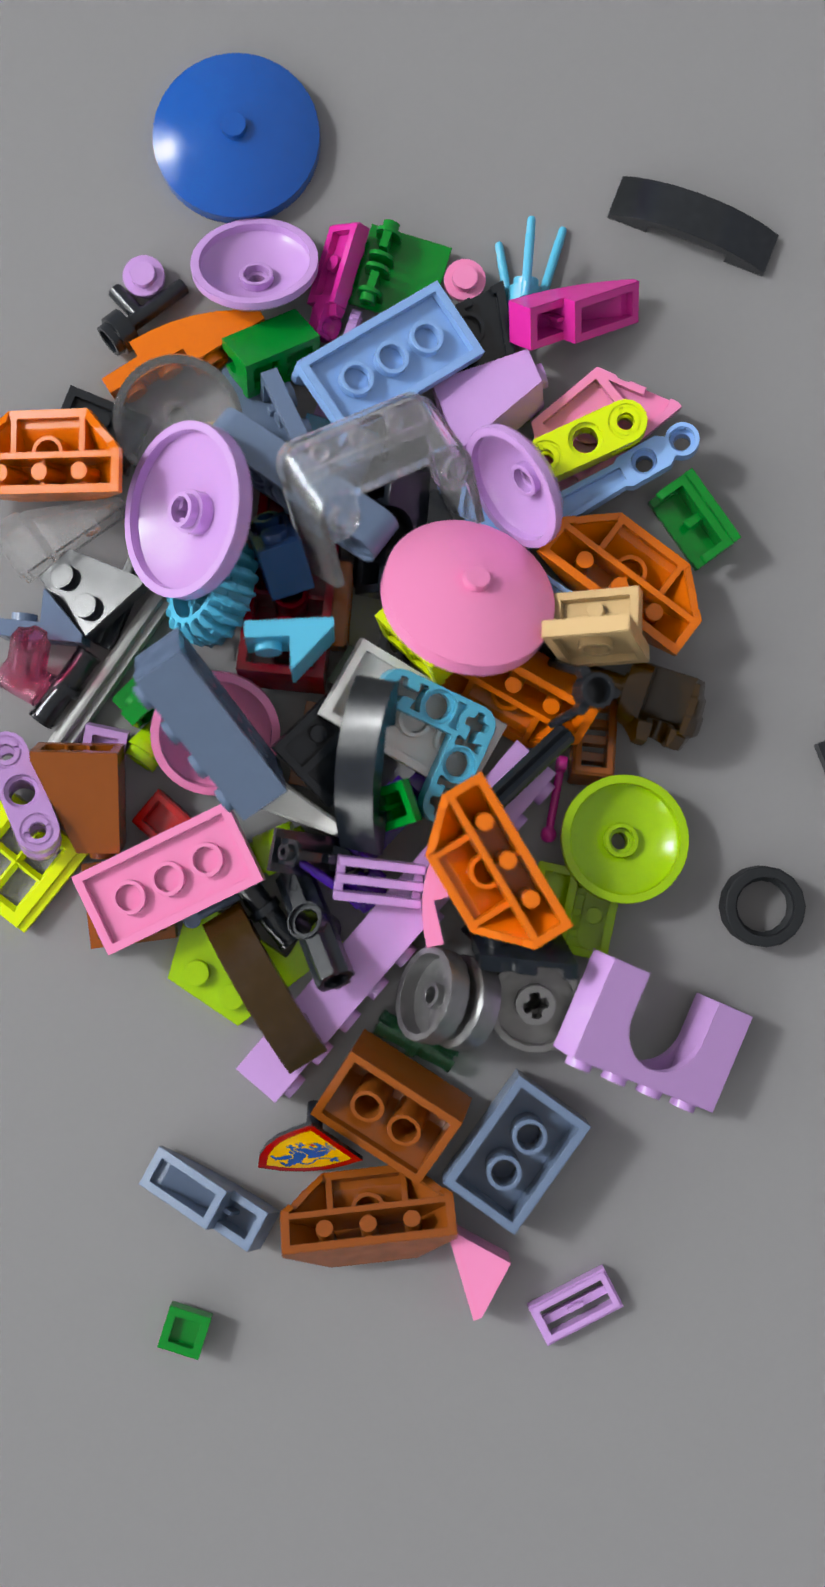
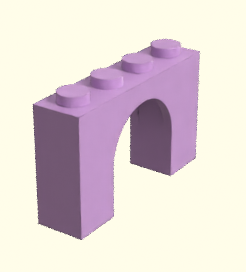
M594 949L553 1047L567 1055L565 1063L581 1071L590 1073L592 1066L602 1070L601 1077L625 1087L627 1080L637 1083L635 1090L651 1098L660 1100L663 1093L671 1096L669 1103L685 1111L694 1113L695 1108L699 1107L713 1113L753 1017L719 1001L696 993L681 1031L674 1043L665 1052L654 1058L638 1060L630 1045L629 1029L631 1019L651 973Z

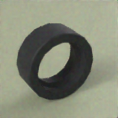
M753 866L741 869L728 879L721 890L718 907L722 923L732 936L743 943L767 948L781 945L796 934L803 923L806 904L803 891L792 876L778 868ZM758 881L771 882L777 886L784 894L787 904L785 917L781 923L772 930L763 932L752 930L744 925L737 911L738 897L742 890L749 884Z

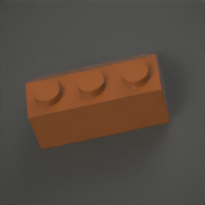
M364 1028L310 1115L419 1185L463 1124L472 1097Z

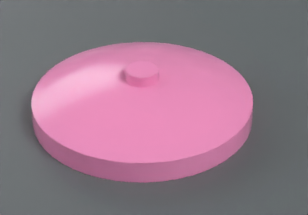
M443 520L425 524L405 535L393 548L382 574L380 585L381 603L386 618L396 635L409 649L427 662L458 674L471 676L496 675L523 665L537 653L544 642L541 638L542 621L554 620L555 599L553 589L545 570L526 547L522 546L511 536L498 529L477 522Z

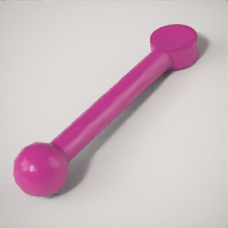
M560 755L556 759V775L553 784L556 787L552 791L546 827L540 832L541 839L546 843L553 842L557 836L554 825L563 776L568 764L567 756Z

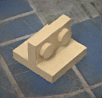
M639 585L554 593V620L542 621L541 638L558 660L577 666L587 665L588 667L649 662L650 646L642 634L643 592Z

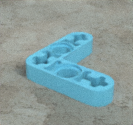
M389 669L382 673L381 679L399 681L402 677L404 678L402 686L413 692H419L420 685L424 686L416 700L398 695L397 711L446 733L417 800L421 815L427 820L434 822L436 813L435 815L433 814L435 807L429 804L432 796L440 797L445 788V785L437 783L439 777L445 781L460 784L476 774L493 737L496 727L495 717L486 707L409 670ZM434 694L443 696L447 703L446 712L439 719H432L426 712V702ZM415 702L414 710H412L410 707ZM479 714L478 722L483 725L480 732L473 731L467 743L475 744L474 750L472 751L466 746L455 744L457 737L462 740H466L470 727L465 724L467 717L475 718ZM459 751L466 758V769L459 776H452L446 769V761L450 754Z

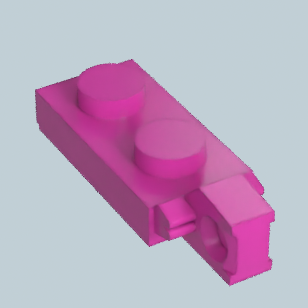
M360 222L332 225L327 234L319 261L318 273L312 284L307 304L312 306L309 324L320 335L322 343H330L337 338L342 327L341 318L345 314L348 300L353 292V283L360 260L365 252V243L370 230Z

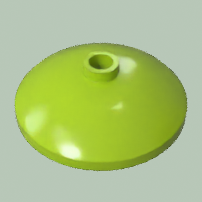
M613 775L588 785L572 800L562 820L560 847L568 871L584 890L607 902L633 904L658 896L677 879L687 858L689 832L680 806L664 788L643 777ZM614 834H619L623 837L624 846L622 849H616L612 845L611 840Z

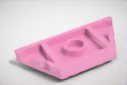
M596 367L532 420L531 426L534 439L613 402L629 399L641 404L647 414V427L641 440L642 442L679 412L682 406L676 400L665 399L647 391L646 387L632 381L626 382L619 379L616 374ZM625 420L617 423L624 430H629L632 427L631 423ZM583 433L575 437L573 446L581 453H589L596 448L597 441L594 436ZM621 454L558 482L560 491L612 465L616 457ZM545 456L551 465L553 462L552 458Z

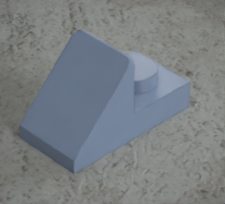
M46 588L43 590L40 622L37 621L38 615L22 612H12L11 619L0 618V637L5 640L73 647L80 645L84 648H90L91 640L83 636L52 593Z

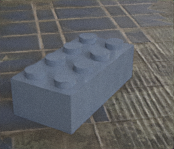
M178 627L135 657V674H133L136 686L133 687V691L136 697L147 710L153 707L164 719L160 724L165 734L175 745L182 742L191 754L188 757V761L192 768L202 779L209 776L217 787L214 791L217 799L228 812L235 809L244 821L287 792L280 760Z

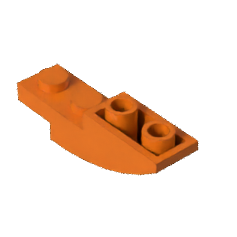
M225 310L192 315L169 322L130 341L129 343L137 357L106 375L102 380L117 404H121L124 401L130 403L138 400L145 395L148 390L147 387L160 379L166 381L174 378L183 370V365L190 362L197 375L204 371L207 373L214 372L223 367L228 361L227 357H229L222 347V338L263 322L265 318L261 311Z

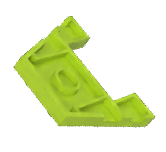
M217 911L202 919L200 925L196 928H187L184 924L182 925L168 979L239 1026L251 1014L228 977L202 926L222 913ZM315 922L314 925L312 926L311 931L315 929V927H316V925H317L316 922ZM260 940L288 987L310 971L299 940L288 956L265 941Z

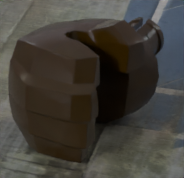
M650 662L634 663L630 672H627L626 675L597 666L589 667L591 673L601 672L607 674L612 679L615 688L619 689L620 696L614 698L617 699L616 704H618L616 720L625 729L631 743L642 746L650 737L658 741L665 748L680 751L689 738L698 736L706 704L704 698L705 682L699 678L663 668Z

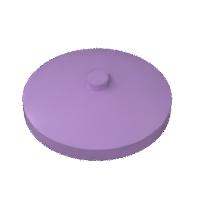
M199 421L178 422L157 435L147 447L136 466L129 486L125 507L126 545L136 574L147 588L160 596L181 600H193L203 597L216 589L225 580L240 557L251 521L252 484L245 456L229 433L217 426Z

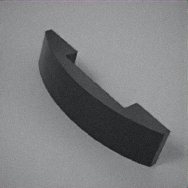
M622 177L607 216L609 219L646 232L648 226L724 254L726 255L725 263L759 276L764 275L779 236L758 220L721 201L683 187L638 177Z
M358 675L355 677L350 690L339 733L334 777L335 818L342 848L378 856L384 852L387 812L379 810L386 727L395 726L399 681Z

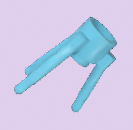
M529 216L527 219L522 276L514 277L513 284L511 285L503 243L497 242L495 244L500 281L503 280L508 312V300L549 290L567 233L566 227L562 226L559 228L541 286H538L539 280L532 277L536 224L534 216Z

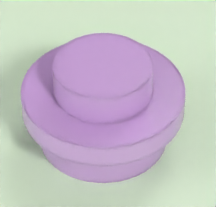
M139 255L130 259L125 265L123 282L132 295L144 299L151 298L162 290L165 284V272L161 263L154 257Z

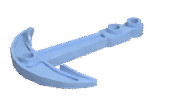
M687 422L676 423L667 430L665 436L654 435L616 457L612 465L562 490V518L564 516L577 517L587 515L626 490L634 491L671 470L675 460L684 461L692 458L699 448L700 436L698 430ZM684 438L689 441L690 446L686 450L681 451L674 447V442ZM641 460H648L653 466L649 471L641 472L636 468V465ZM467 477L463 502L464 519L498 529L481 507L472 489L469 477ZM548 576L553 593L573 592Z

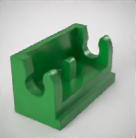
M292 309L222 338V347L233 360V362L226 364V368L231 377L241 387L247 399L260 394L262 372L277 368L284 383L292 381L291 376L296 362L320 349V335L296 309Z
M693 468L661 489L647 503L695 571L729 549L741 538V535Z

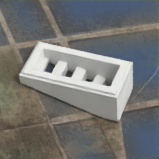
M286 783L287 792L262 808L272 814L338 837L336 818L288 783Z

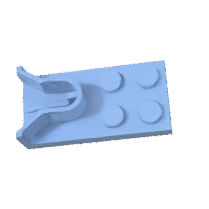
M435 281L297 361L291 380L295 385L308 388L339 434L335 446L340 451L346 446L351 436L478 361L485 351L439 282Z

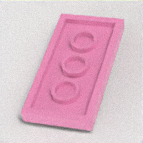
M221 804L71 877L108 956L266 880L234 811L228 812Z

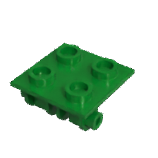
M385 219L383 225L372 224L348 304L380 314L435 281H438L441 285L452 248L401 233L399 231L400 224L391 219Z

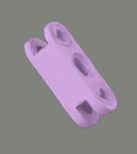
M0 732L1 803L24 855L33 860H47L53 857L61 847L62 837L59 822L30 762L27 744L16 733ZM5 756H13L9 760H2ZM27 788L35 793L34 798L27 804H16L11 800L12 795L19 789ZM37 832L46 833L44 837L39 839L32 837Z

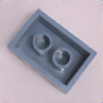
M516 1068L443 1170V1184L515 1235L591 1126L585 1117Z

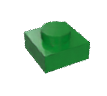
M172 1301L157 1347L198 1360L213 1313Z

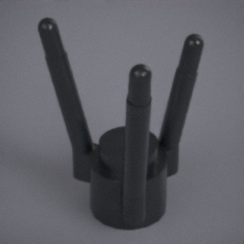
M549 659L547 662L548 666L577 677L572 688V696L575 701L574 707L550 720L548 723L550 728H555L557 725H562L579 715H584L588 710L606 707L614 698L620 696L619 689L615 688L612 679L607 674L601 672L591 673L587 665L577 666L556 659Z

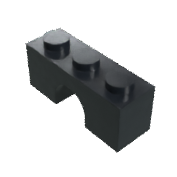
M394 462L370 466L363 481V494L391 512L396 518L399 528L372 562L363 561L358 558L355 595L381 600L380 585L382 574L393 548L409 532L427 524L431 473Z

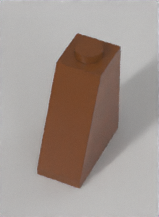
M38 742L29 751L30 762L76 853L89 854V857L92 859H109L115 856V854L121 853L127 842L124 744Z

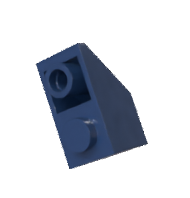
M267 511L256 515L253 521L250 522L247 537L254 551L255 559L258 562L264 584L272 600L275 601L315 588L301 538L284 511L280 513Z

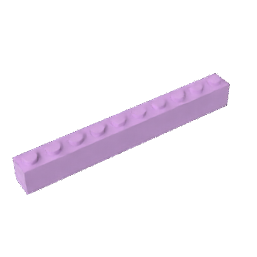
M518 740L485 776L491 788L530 752ZM547 767L504 808L517 832L528 820L522 814L533 801L540 805L556 787L550 782L556 775L551 768ZM428 844L412 862L424 864L426 866L425 875L429 864L425 857ZM403 873L398 879L413 881V874ZM389 889L386 894L410 896L411 891ZM421 892L420 909L376 904L343 942L355 973L351 977L350 983L338 990L333 989L322 992L317 989L314 979H312L296 997L295 1000L302 1012L306 1013L328 1050L312 1060L316 1066L321 1063L334 1047L328 1041L335 1032L340 1029L346 1033L362 1013L356 1008L364 998L368 996L371 1000H374L389 983V980L384 975L395 963L401 968L417 950L411 943L424 931L422 919L423 892ZM450 897L434 901L439 923L445 917L440 912V909ZM263 1036L238 1065L236 1070L276 1103L282 1094L290 1099L303 1084L306 1078L300 1073L309 1063L289 1074Z

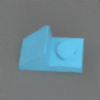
M334 617L244 621V638L248 653H255L260 657H276L281 655L282 651H290L292 681L295 683L335 641Z

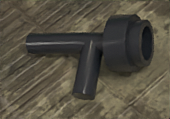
M178 279L141 306L121 284L114 285L109 291V297L128 316L126 317L120 310L114 309L101 319L102 324L97 327L99 335L115 355L118 356L121 353L129 354L133 351L129 342L139 337L137 331L189 293L187 286L181 279Z

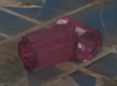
M36 625L31 627L19 626L10 638L8 658L0 668V687L32 706H36L51 685L49 679L53 675L47 671L51 643L47 639L48 632Z

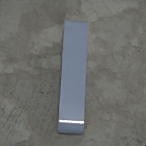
M226 408L214 422V426L229 433L241 448L249 468L253 488L361 560L372 562L399 528L396 518L386 508L235 408Z

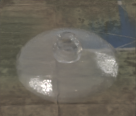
M166 354L143 362L126 377L115 399L113 428L116 440L123 448L124 456L136 468L143 453L157 435L169 426L178 423L170 417L173 409L180 408L185 411L186 418L184 421H199L213 425L226 408H235L242 412V408L234 387L215 366L195 356Z

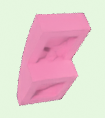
M430 864L427 867L422 895L423 930L427 948L444 944L434 901L449 897Z

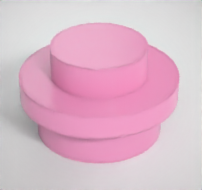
M460 259L453 262L447 268L444 275V287L452 299L461 302L469 297L472 299L484 291L486 276L483 268L477 262L470 259Z

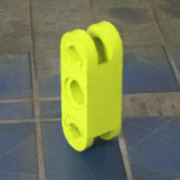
M623 399L539 436L531 442L544 456L552 458L551 467L557 481L560 482L638 445L646 431L647 414L641 404L634 400ZM625 420L630 422L632 427L629 430H624L617 423ZM587 433L594 436L597 441L596 448L589 453L577 451L573 446V441L579 434Z

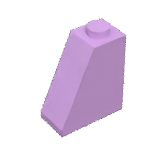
M528 349L458 372L432 388L437 412L462 473L467 471V443L476 430L488 424H500L517 431L544 408L543 389L548 388L547 376L541 363L534 364Z

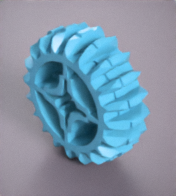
M247 543L244 544L240 557L229 575L209 594L193 600L166 597V601L169 603L166 610V616L170 618L169 628L174 630L178 627L191 644L212 648L214 645L222 646L226 638H232L235 635V628L243 625V617L246 611H251L249 605L251 599L256 596L253 591L254 585L259 581V577L255 575L258 569V562L254 560V551L249 548Z

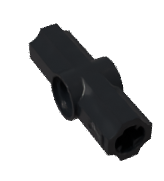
M279 873L275 881L288 912V930L292 936L299 940L317 989L325 992L342 988L350 983V979L355 973L340 938L341 924L337 917L330 913L317 879L314 877ZM317 922L315 929L311 931L312 926Z

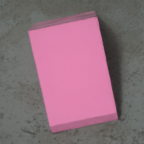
M457 1224L458 1238L450 1243L474 1321L483 1317L511 1265L509 1252Z

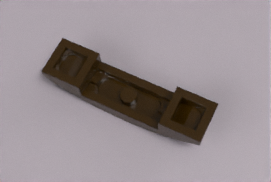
M238 902L203 924L202 926L240 998L289 1074L327 1052V1048L308 1016L302 1012L260 941L262 939L241 903Z

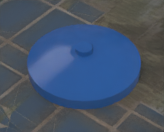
M226 53L199 61L187 68L170 84L158 105L153 123V147L161 174L173 194L186 207L205 218L223 223L249 218H270L288 208L299 198L309 185L318 165L321 140L318 116L314 104L304 86L292 73L267 58L247 53Z

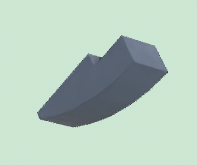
M159 1146L139 1182V1185L205 1230H216L247 1252L261 1249L281 1212L231 1180L164 1146Z

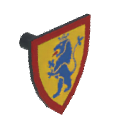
M312 1100L307 1104L306 1123L280 1132L266 1142L259 1154L258 1168L302 1172L328 1170L362 1161L363 1156L323 1129V1122L310 1115L318 1100Z

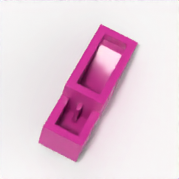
M625 279L579 284L508 300L510 343L532 351L562 340L576 344L638 323L639 280Z

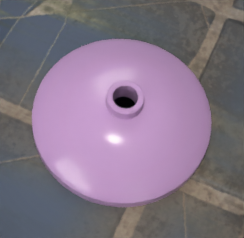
M249 218L224 224L205 235L193 250L190 267L196 287L208 299L230 309L256 312L284 306L302 295L314 282L318 273L319 262L314 242L298 227L275 219Z
M488 424L476 430L467 443L466 468L472 489L481 507L500 531L517 540L522 546L528 548L543 547L551 542L559 533L563 516L562 495L550 463L526 436L512 428L500 424Z

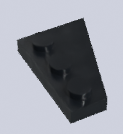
M503 280L472 299L469 297L455 305L485 351L481 359L461 371L515 353L514 344L510 343L509 312Z

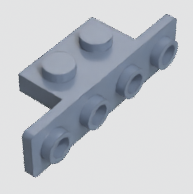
M222 368V378L237 410L310 458L311 443L315 442L313 429L306 417L300 418L296 409L298 402L293 386L290 382H283L278 369L274 368L262 372L260 394L247 399L241 387L229 374L227 368ZM283 508L286 514H292L287 509Z

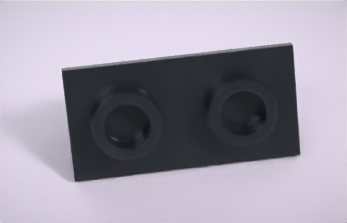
M274 827L266 871L313 877L299 866L300 860H306L335 879L338 854L356 855L350 849L342 848L338 837ZM346 866L345 873L353 871L356 867Z

